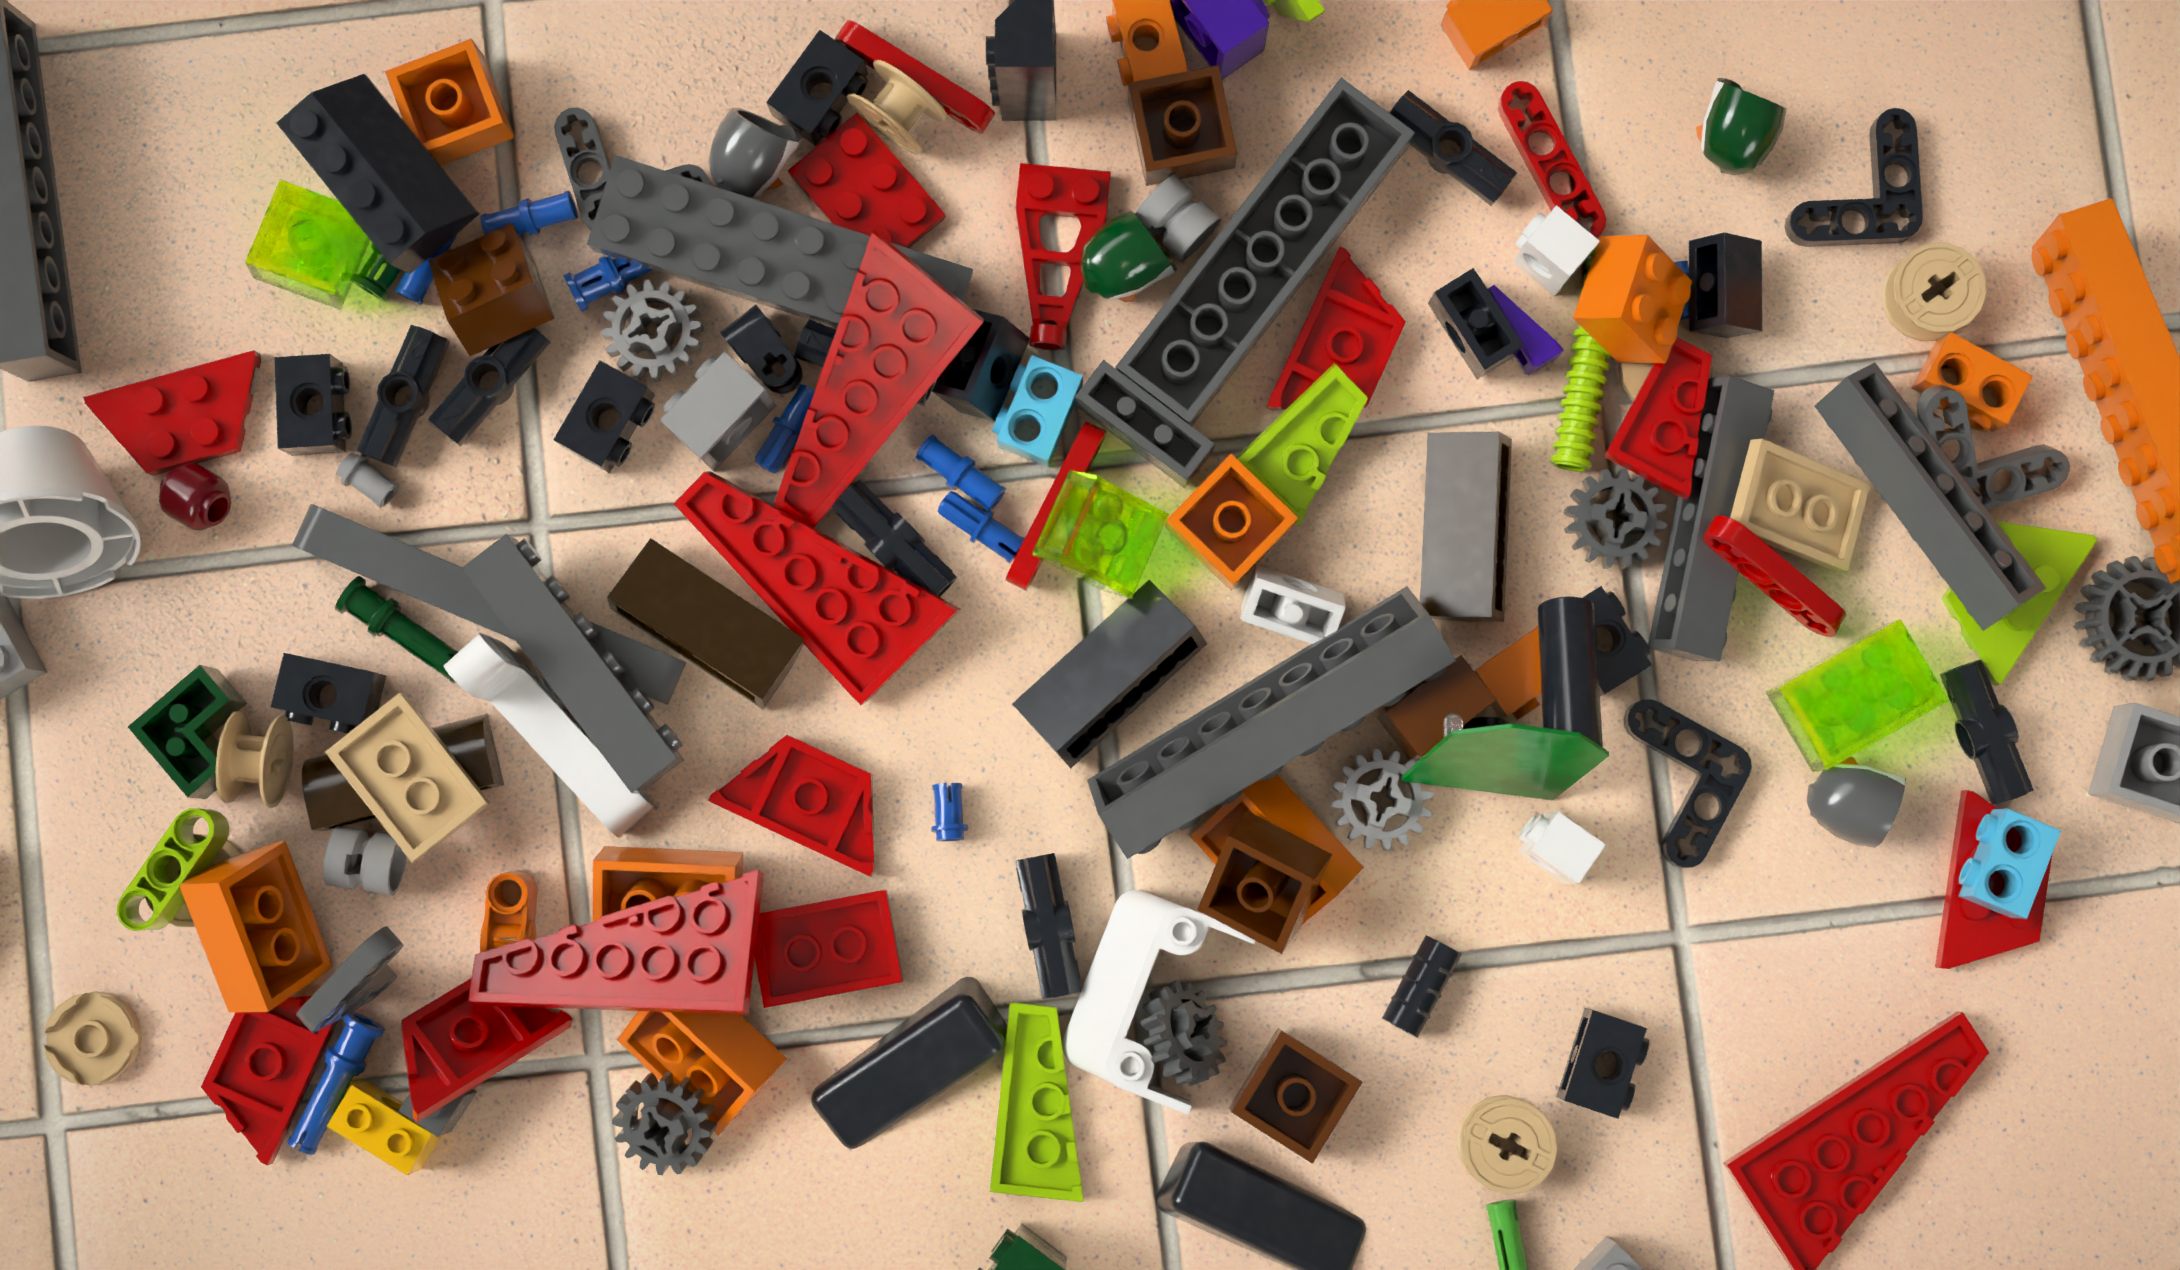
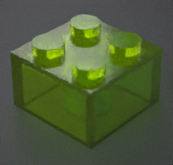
M280 179L247 255L245 264L252 277L256 280L342 310L353 283L350 278L353 274L357 273L370 239L338 200Z
M1069 470L1032 555L1103 592L1132 599L1169 514L1098 475Z

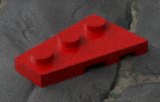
M1676 337L1675 342L1671 346L1667 362L1654 363L1603 457L1687 500L1691 493L1694 458L1697 455L1699 442L1697 438L1701 413L1705 404L1712 355Z

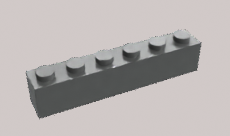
M1875 362L1847 376L1815 405V408L1824 418L1828 427L1833 430L1851 454L1855 463L1863 470L1881 494L1883 500L1890 506L1912 539L1916 541L1937 569L1939 575L1946 581L1982 631L2010 615L2046 589L2045 585Z
M1733 376L1708 378L1705 404L1701 413L1697 438L1699 439L1697 455L1694 458L1691 493L1687 500L1679 496L1677 499L1648 646L1652 650L1691 661H1721L1722 651L1727 642L1726 631L1731 606L1736 597L1735 586L1738 571L1704 543L1703 536L1714 516L1721 515L1729 518L1731 516L1750 440H1765L1767 426L1772 417L1771 406L1775 390Z
M505 534L463 566L461 570L629 791L633 794H641L685 760L678 752V749L683 746L682 742L666 723L659 727L649 714L654 709L653 704L638 686L633 690L630 689L621 677L626 672V669L610 649L604 653L592 639L598 635V632L582 612L575 616L564 601L570 596L562 584L553 575L547 579L536 564L542 559L533 546L525 538L518 542L517 539Z

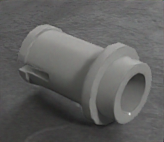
M354 452L350 453L341 462L336 471V474L341 477V484L344 486L352 485L374 501L380 508L386 506L396 494L399 484L395 481L393 482L367 463L368 457L361 454L358 456Z

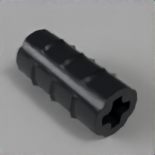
M1426 935L1416 954L1413 955V960L1405 975L1402 976V981L1394 996L1391 997V1001L1382 1019L1418 1038L1425 1023L1431 1018L1430 1014L1438 999L1441 998V993L1449 978L1452 977V972L1462 954Z

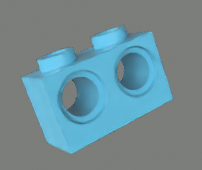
M1031 355L1027 367L1019 364L1010 386V390L1016 392L1009 409L1002 406L992 432L999 434L997 438L998 447L1050 467L1075 406V395L1083 386V375ZM1050 379L1056 383L1058 390L1053 397L1040 399L1032 393L1033 385L1038 380ZM1023 421H1033L1039 425L1041 431L1035 440L1024 442L1019 440L1014 434L1017 425Z
M2008 808L1992 809L1991 814H1986L1978 826L1976 840L1980 842L1974 857L1969 858L1965 862L1960 872L1959 884L1963 886L1959 897L2009 918L2027 919L2061 830ZM2012 827L2021 836L2020 848L2015 853L2006 844V834ZM1995 871L1999 872L2004 879V889L1998 896H1995L1988 886L1989 878Z

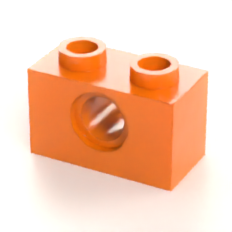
M1112 0L1113 15L1106 16V22L1111 42H1120L1124 58L1117 59L1123 86H1128V83L1188 71L1170 0ZM1149 36L1155 39L1158 45L1151 51H1141L1133 43L1139 37Z

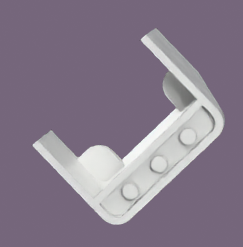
M1130 890L1125 892L1115 903L1082 992L1064 1034L1062 1048L1065 1057L1074 1066L1123 1090L1189 1115L1192 1107L1189 1099L1149 1084L1154 1070L1151 1053L1142 1044L1125 1037L1159 949L1176 955L1191 954L1200 948L1209 927L1252 944L1255 943V940L1207 915L1146 891Z

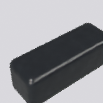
M973 977L961 978L819 1084L811 1096L812 1106L846 1148H858L1000 1055L1006 1045L1007 1023L977 979Z
M1203 1141L1188 1142L1180 1147L1156 1197V1204L1163 1213L1292 1270H1352L1366 1233L1364 1221L1346 1209Z

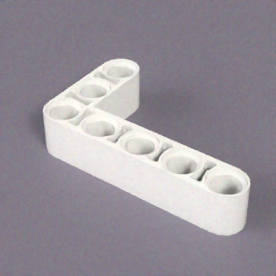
M479 633L444 665L448 674L468 694L490 701L599 821L616 837L621 838L654 807L644 792L633 794L629 791L572 714L505 643Z

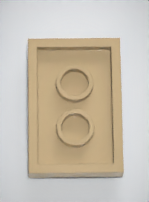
M1753 439L1750 440L1730 518L1746 526L1767 545L1832 571L1848 572L1871 484L1767 440Z
M399 692L325 751L412 863H417L491 804L404 693Z

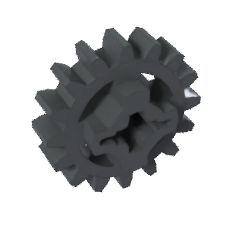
M1608 468L1603 469L1599 472V483L1590 475L1582 481L1586 492L1575 489L1570 494V497L1577 503V506H1568L1564 509V515L1574 518V523L1564 528L1565 533H1576L1579 538L1572 545V549L1587 548L1589 551L1585 561L1588 563L1598 556L1602 557L1603 569L1611 568L1615 559H1618L1622 569L1628 568L1632 562L1631 555L1640 562L1648 558L1649 556L1644 546L1653 549L1657 548L1661 541L1653 534L1667 528V523L1657 520V515L1667 509L1666 504H1654L1652 500L1659 492L1657 487L1645 491L1642 488L1645 478L1638 476L1633 481L1628 480V470L1626 468L1618 471L1615 478H1612ZM1610 489L1606 503L1603 505L1589 504L1595 494ZM1631 496L1639 502L1643 512L1638 511L1630 500ZM1614 509L1617 510V517L1624 519V523L1616 529L1613 528V520L1606 518V515ZM1587 526H1591L1600 537V542H1597L1592 537ZM1642 533L1632 546L1621 549L1625 534Z
M1175 981L1149 994L1151 1001L1144 1003L1142 1007L1149 1018L1141 1020V1026L1149 1030V1037L1143 1041L1145 1045L1151 1046L1153 1050L1152 1062L1161 1061L1164 1064L1163 1075L1165 1077L1175 1075L1177 1085L1188 1082L1189 1086H1193L1209 1080L1212 1076L1218 1075L1220 1071L1217 1065L1225 1063L1226 1060L1219 1049L1227 1046V1041L1219 1036V1030L1224 1027V1023L1216 1018L1215 1011L1217 1008L1215 1004L1207 1006L1205 1004V992L1201 990L1194 993L1193 984L1190 982L1181 985L1179 981Z
M652 1072L641 1083L635 1080L625 1091L626 1094L624 1093L617 1101L615 1106L620 1111L612 1119V1124L623 1127V1129L615 1137V1141L618 1143L627 1142L630 1147L624 1154L627 1159L636 1154L641 1157L640 1169L644 1170L650 1163L656 1164L657 1174L663 1175L671 1165L676 1174H681L688 1164L692 1167L696 1166L703 1157V1154H706L714 1141L710 1136L716 1130L717 1123L707 1120V1118L715 1108L711 1104L702 1105L699 1101L705 1093L702 1088L693 1093L688 1090L689 1078L685 1077L679 1084L673 1082L672 1072H666L658 1082ZM643 1102L644 1107L640 1110L642 1118L638 1119V1108L640 1103ZM692 1128V1137L690 1143L686 1145L685 1140L688 1137L687 1130Z

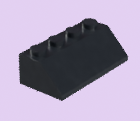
M1015 0L995 19V36H986V65H988L992 106H1000L1002 121H1056V19L1054 0Z
M365 74L311 92L276 122L389 264L409 274L415 271L480 214Z

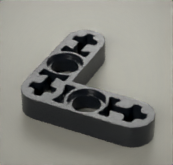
M1900 108L1888 109L1876 118L1870 127L1873 198L1807 201L1799 204L1789 213L1785 220V232L1791 242L1805 247L1899 243L1906 241L1919 230L1922 225L1923 211L1918 137L1915 119L1909 112ZM1890 121H1893L1894 127L1902 129L1903 133L1895 140V153L1884 156L1883 153H1887L1893 148L1892 135L1884 133L1883 129ZM1896 164L1905 169L1908 176L1905 186L1894 187L1886 181L1884 172L1888 165ZM1852 210L1863 216L1865 221L1863 232L1853 234L1845 230L1842 225V215L1844 212ZM1897 210H1899L1902 218H1908L1909 223L1901 231L1898 230V225L1894 222L1882 223L1876 228L1877 219L1890 218ZM1829 211L1832 212L1830 225H1819L1810 234H1807L1806 227L1798 226L1797 224L1805 216V213L1809 214L1810 221L1821 222L1830 216Z
M1652 699L1640 700L1630 705L1625 712L1623 718L1624 728L1628 735L1697 774L1661 844L1662 854L1672 866L1679 868L1695 867L1707 856L1750 776L1752 769L1751 758L1742 747L1666 705ZM1651 709L1654 712L1652 720L1663 727L1669 726L1670 719L1676 722L1667 732L1664 745L1658 742V739L1664 733L1655 728H1648L1644 732L1639 730L1641 722L1635 718L1637 712L1645 713ZM1683 730L1693 731L1700 743L1698 751L1689 757L1680 754L1675 747L1676 736ZM1711 742L1715 743L1716 747L1710 753L1719 758H1728L1731 754L1736 757L1734 765L1739 768L1738 774H1728L1724 778L1721 775L1723 767L1715 761L1706 760L1705 767L1699 764L1708 754ZM1702 793L1712 794L1718 801V813L1710 820L1700 818L1694 809L1695 800ZM1685 818H1687L1692 824L1707 828L1708 831L1706 835L1702 832H1695L1690 842V846L1696 849L1695 854L1684 855L1680 859L1677 857L1679 849L1673 844L1675 839H1685L1691 831V826L1683 825Z

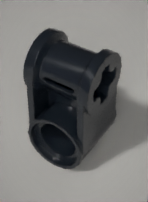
M756 304L720 332L745 365L748 364L757 377L772 392L788 394L800 385L803 373L799 361L781 340L782 336ZM777 362L786 371L781 377H778L772 369V366Z

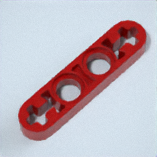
M846 20L834 39L862 58L865 64L875 70L873 62L881 60L902 71L925 89L942 106L949 117L974 132L983 134L995 115L994 110L984 101L854 21Z
M1517 81L1511 83L1505 88L1498 101V112L1548 207L1552 211L1557 205L1564 211L1562 206L1571 204L1581 195L1584 200L1580 201L1577 208L1583 218L1591 216L1594 219L1590 232L1598 239L1606 227L1604 210L1538 89L1529 82ZM1515 94L1520 100L1528 98L1530 101L1526 108V114L1531 122L1537 116L1541 119V121L1532 123L1524 131H1521L1519 128L1526 122L1524 114L1519 108L1511 110L1509 107ZM1537 132L1549 135L1553 141V150L1546 155L1534 153L1529 147V137ZM1566 172L1573 178L1575 187L1570 194L1561 195L1551 188L1550 177L1554 173ZM1573 205L1567 211H1564L1575 221L1578 219V214Z
M1087 421L1083 424L1008 571L1005 581L1025 591L1028 590L1102 446L1107 431Z
M1714 516L1703 536L1704 543L1803 626L1822 636L1834 637L1847 615L1839 604L1746 526L1726 516Z

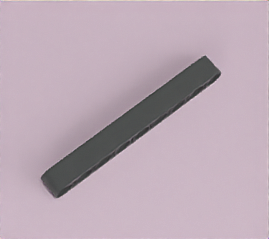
M310 504L292 546L515 640L461 570L462 567L324 508ZM591 622L598 632V635L592 639L603 653L610 649L626 669V672L621 677L630 689L633 690L638 686L647 697L668 705L686 662Z

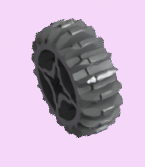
M2137 556L2125 558L2123 564L2118 560L2108 563L2106 566L2107 572L2102 570L2094 572L2091 576L2094 585L2083 586L2080 590L2089 602H2080L2074 607L2077 612L2085 614V620L2075 622L2073 627L2076 630L2086 629L2088 637L2080 641L2079 645L2082 648L2094 646L2096 649L2091 654L2089 661L2098 663L2106 659L2104 673L2111 675L2121 671V677L2125 681L2135 680L2137 675L2143 682L2154 680L2156 674L2160 677L2172 675L2173 666L2180 667V582L2170 584L2166 573H2162L2157 567L2154 557L2145 558L2141 563ZM2127 582L2143 584L2153 589L2156 594L2142 599L2135 592L2129 593L2123 585ZM2109 608L2114 614L2115 619L2112 629L2109 624ZM2147 609L2142 614L2144 620L2139 621L2144 623V626L2132 629L2137 624L2135 617H2139L2135 615V612ZM2167 610L2170 616V629L2168 628L2165 622V614ZM2136 638L2144 646L2150 644L2156 652L2150 656H2142L2132 653L2122 645Z

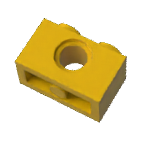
M369 1081L351 1085L327 1124L328 1128L405 1175H410L423 1168L441 1136H435L400 1113L399 1109L403 1102Z

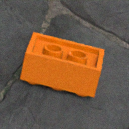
M1278 775L1268 780H1258L1243 789L1241 795L1236 800L1223 805L1190 836L1216 865L1227 836L1248 811L1331 853V859L1302 925L1338 896L1364 868Z
M278 841L214 863L179 885L229 1013L269 1012L333 967L286 841Z
M604 846L593 860V922L601 920V916L667 896L674 898L701 890V886L718 881L721 884L743 877V852Z
M638 1011L617 1039L651 1073L653 1072L658 1080L666 1072H672L673 1082L679 1084L685 1077L690 1079L688 1090L692 1093L702 1088L705 1093L699 1101L702 1105L711 1104L714 1106L715 1109L707 1120L717 1123V1128L714 1132L718 1136L770 1081L787 1060L777 1050L776 1046L760 1034L742 1015Z

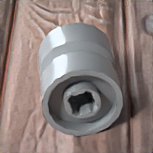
M1173 174L1164 180L1145 199L1135 214L1152 235L1160 233L1163 235L1162 245L1182 262L1190 257L1211 236L1220 224L1221 217L1204 201L1196 203L1192 201L1194 191L1176 174Z
M337 826L333 830L326 848L323 867L324 881L326 885L347 889H356L359 884H362L365 892L394 896L402 882L407 856L390 834L376 832L372 838H369L366 830Z

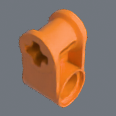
M517 870L500 873L489 882L486 890L485 914L480 935V953L524 939H536L535 917L538 888L534 878L527 872ZM509 879L517 882L522 890L521 900L516 905L508 903L503 896V886ZM501 938H513V939H516V941H515V940H502Z

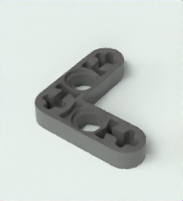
M577 107L568 108L556 118L554 125L555 135L581 217L591 231L594 224L592 217H596L611 165L599 128L593 117L584 109ZM579 121L583 127L588 126V128L582 130V137L589 150L580 152L578 144L572 135H566V133L572 130V122ZM586 162H598L602 166L603 171L601 178L593 184L582 183L578 177L580 167ZM686 164L665 170L686 178L692 177L696 181L712 186L707 174L699 166Z
M1943 385L1931 386L1920 395L1917 402L1919 421L1940 448L1949 440L1956 439L1959 442L1960 451L1951 463L1971 489H1979L1982 495L1975 491L1973 492L1986 509L2053 490L2061 486L2067 479L2070 471L2068 458L2061 451L2045 444L2035 445L1977 463L1964 397L1957 391ZM1941 398L1950 402V406L1943 409L1944 421L1942 417L1933 413L1934 409L1940 407ZM1944 422L1954 428L1945 429ZM2046 458L2052 461L2053 465L2046 468V475L2043 476L2034 470L2042 468ZM2021 467H2023V468H2025V469H2027V470H2029V471H2031V472H2028V473H2025V474H2024V472H2023V470H2022ZM2008 469L2011 473L2009 486L2001 492H1993L1991 488L1992 477L1996 472Z
M388 926L381 928L351 954L300 1008L296 1016L312 1033H315L369 1003L396 980L397 975L387 964L402 949L404 944Z

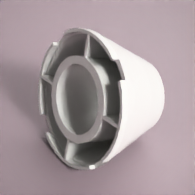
M21 426L0 432V596L37 599L72 595L94 589L115 579L114 571L126 562L127 565L131 566L141 548L139 527L85 443L71 432L50 426Z

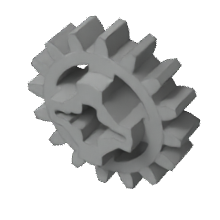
M645 280L644 291L638 292L631 284L628 285L629 297L626 300L616 295L612 298L618 307L616 313L604 311L603 314L605 319L612 324V327L601 330V335L606 340L614 341L605 349L611 357L621 355L616 365L622 371H626L633 365V375L636 379L641 380L646 371H649L654 381L659 382L662 370L666 369L674 377L678 376L676 364L681 361L691 366L693 361L687 354L689 349L701 350L702 347L700 342L693 338V334L703 332L704 326L701 322L691 321L700 313L695 304L684 307L689 298L687 294L680 290L672 296V286L666 281L661 285L659 291L655 289L651 280ZM649 303H664L673 309L670 310L668 307L660 311L651 308ZM633 312L630 326L624 330L626 320ZM650 323H655L658 326L657 333L659 336L654 339L647 335L649 333L647 326ZM682 331L680 341L673 350L674 338L677 333ZM645 350L654 353L657 359H643L632 353L636 352L638 354Z
M1380 749L1373 750L1371 762H1367L1361 754L1354 757L1357 769L1353 770L1350 767L1343 766L1340 771L1347 778L1346 782L1333 783L1332 789L1342 793L1341 799L1330 803L1331 808L1342 809L1344 814L1336 821L1337 826L1349 823L1352 829L1347 838L1352 841L1360 835L1365 836L1364 848L1371 849L1375 841L1380 840L1384 851L1391 850L1393 838H1396L1402 846L1409 844L1406 832L1410 830L1421 834L1423 828L1417 822L1418 818L1431 817L1432 814L1430 810L1422 807V803L1424 800L1432 798L1433 792L1422 791L1421 783L1407 782L1412 794V799L1403 796L1397 785L1398 775L1402 777L1416 764V761L1412 759L1404 765L1399 764L1400 757L1398 751H1393L1388 760H1383ZM1373 769H1381L1376 782L1368 786L1356 783L1364 773ZM1383 786H1386V797L1393 800L1392 807L1383 808L1381 813L1377 815V803L1370 800L1371 793L1380 792ZM1351 800L1360 803L1366 814L1365 826L1356 818L1351 806ZM1396 814L1407 817L1399 827L1382 832L1388 818Z

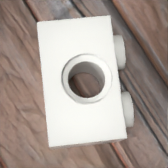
M1556 205L1547 217L1539 212L1521 233L1522 235L1515 243L1521 250L1513 260V263L1555 296L1584 263L1600 241Z
M1256 564L1241 604V621L1314 644L1323 639L1324 636L1326 637L1338 630L1346 608L1344 595L1341 592Z
M1557 811L1541 814L1538 818L1533 815L1518 836V839L1523 841L1517 852L1562 884H1579L1606 844Z

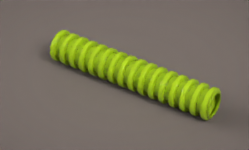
M1596 247L1590 254L1592 258L1586 262L1585 267L1587 270L1590 268ZM1585 274L1584 277H1583V282H1584V283H1585L1587 274ZM1579 325V329L1573 331V337L1577 341L1572 343L1570 348L1574 356L1568 359V365L1572 368L1565 375L1569 384L1563 387V393L1567 396L1560 403L1564 412L1558 415V421L1561 422V426L1556 428L1555 434L1559 436V440L1553 442L1552 448L1556 450V454L1551 456L1550 462L1560 469L1583 472L1592 467V462L1588 460V457L1592 456L1595 450L1591 446V442L1597 439V434L1593 432V429L1597 428L1600 422L1596 418V414H1600L1602 411V406L1598 402L1605 395L1604 391L1601 390V386L1607 384V378L1603 374L1609 370L1610 365L1606 362V359L1610 358L1611 355Z

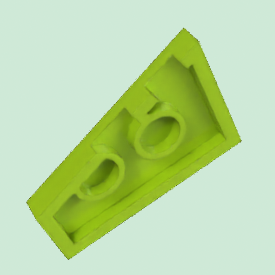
M1335 363L1236 457L1299 518L1296 522L1298 527L1302 523L1317 490L1319 491L1327 476L1326 473L1336 454L1345 443L1368 400V397Z

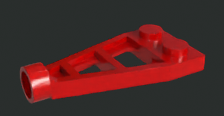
M1020 163L1015 208L1033 324L1031 325L1029 340L1031 347L1051 351L1064 350L1066 347L1067 327L1084 283L1081 274L1083 246L1106 223L1111 178L1110 171ZM1044 215L1072 217L1080 221L1081 229L1076 243L1070 251H1048L1044 248L1039 231V221ZM1042 264L1069 266L1071 272L1067 289L1063 296H1047L1042 294L1040 290V267ZM1046 321H1052L1056 323V325L1043 323Z

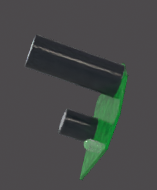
M1567 596L1549 599L1538 606L1543 728L1509 724L1508 721L1498 717H1477L1463 725V720L1458 714L1450 713L1443 721L1444 738L1401 777V780L1554 800L1609 757V751L1603 748L1595 605L1585 598Z

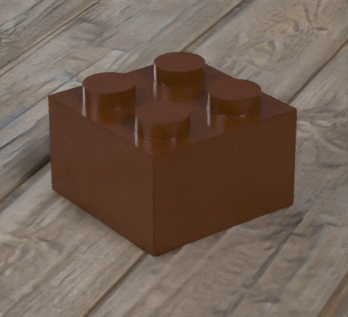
M1219 65L1128 83V103L1146 186L1162 183L1173 174H1176L1180 179L1235 168L1237 150Z
M513 223L490 231L482 237L455 249L447 250L441 255L428 260L446 319L469 356L555 319L535 261Z
M1462 655L1455 658L1456 661L1447 666V670L1440 677L1429 682L1422 681L1414 690L1410 688L1400 701L1391 706L1383 707L1386 711L1377 717L1378 721L1409 760L1422 758L1451 731L1460 729L1496 701L1495 697Z
M1247 811L1227 836L1197 910L1282 954L1300 929L1332 854Z
M1277 1028L1230 1104L1229 1109L1234 1115L1313 1164L1363 1082L1280 1028Z

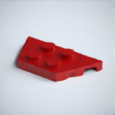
M1341 246L1338 248L1266 405V408L1271 411L1286 410L1334 363L1368 397L1363 407L1367 408L1406 323L1393 305L1388 304L1381 296V291L1369 277L1366 278L1351 260L1350 253Z
M253 350L83 398L88 408L147 474L154 476L172 471L186 463L197 464L241 452L246 432L244 421L250 413L254 396L250 394L255 369L260 368L261 365L260 353Z
M789 735L784 736L770 747L768 752L751 762L740 771V774L721 789H717L709 797V802L869 877H872L875 871L873 774Z
M1962 790L1960 794L1935 963L1936 968L1950 969L2040 941L2052 856L2027 919L2009 918L1959 897L1963 886L1959 884L1960 872L1965 862L1969 858L1974 857L1980 842L1976 840L1978 826L1986 814L1990 815L1992 809H1998L1974 791ZM2012 827L2006 834V844L2015 853L2020 848L2021 836ZM1997 871L1991 874L1988 881L1989 889L1995 896L2000 895L2004 889V879Z
M470 978L401 1020V1032L414 1120L418 1123L569 1029L572 1024V1017L562 1010L557 1014L543 1007L474 1005L468 1001L471 985Z
M312 996L289 997L269 1012H235L201 1085V1088L211 1101L225 1111L226 1119L237 1133L242 1132L257 1151L256 1157L267 1166L275 1161L338 1023L337 1020L315 1033H312L296 1014Z

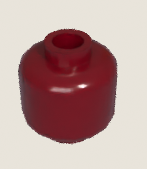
M186 463L176 467L163 477L160 483L159 503L161 510L170 518L192 530L202 531L220 524L226 518L231 508L230 490L228 483L222 477L199 464Z

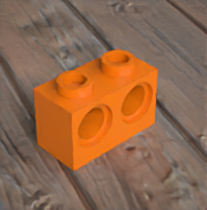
M1949 332L1936 341L1911 388L1921 394L1934 385L1947 386L1957 391L1964 397L1970 427L1981 432H1988V430L1993 432L2009 423L2033 376L1958 335ZM1942 365H1947L1955 371L1957 375L1956 385H1950L1943 380L1941 376ZM1984 387H1988L1996 393L1998 398L1996 408L1987 405L1983 400L1982 390ZM1941 398L1940 407L1937 409L1943 410L1945 407L1950 406V402Z

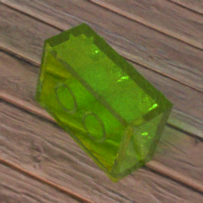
M1901 619L1881 625L1765 691L1812 772L1832 768L1949 701Z

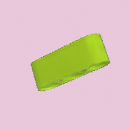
M189 808L175 817L118 901L116 914L119 922L125 928L132 931L159 930L166 927L173 920L185 902L179 885L209 867L227 841L229 823L221 812L213 809ZM203 817L207 821L209 832L207 837L202 842H199L193 834V827ZM173 857L181 865L180 876L174 882L168 878L166 873V866ZM145 897H148L154 906L153 914L147 922L139 914V905Z

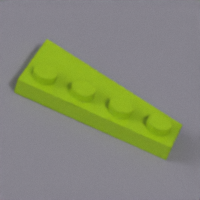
M1010 1002L990 1192L1084 1202L1057 1007Z

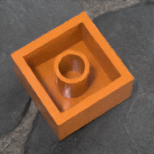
M472 39L385 71L402 119L441 166L515 138L486 59Z
M1649 235L1600 236V242L1597 244L1573 319L1618 363H1666L1671 346L1677 337V328L1685 303L1690 297L1692 280Z
M1230 454L1166 520L1165 528L1232 591L1255 565L1295 526L1299 518L1239 460Z

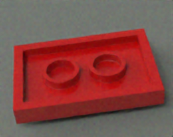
M855 113L830 134L828 138L824 139L787 170L789 175L832 224L871 236L872 231L876 230L890 243L911 248L946 218L941 208L858 113Z
M887 889L759 913L755 961L764 1008L904 982Z

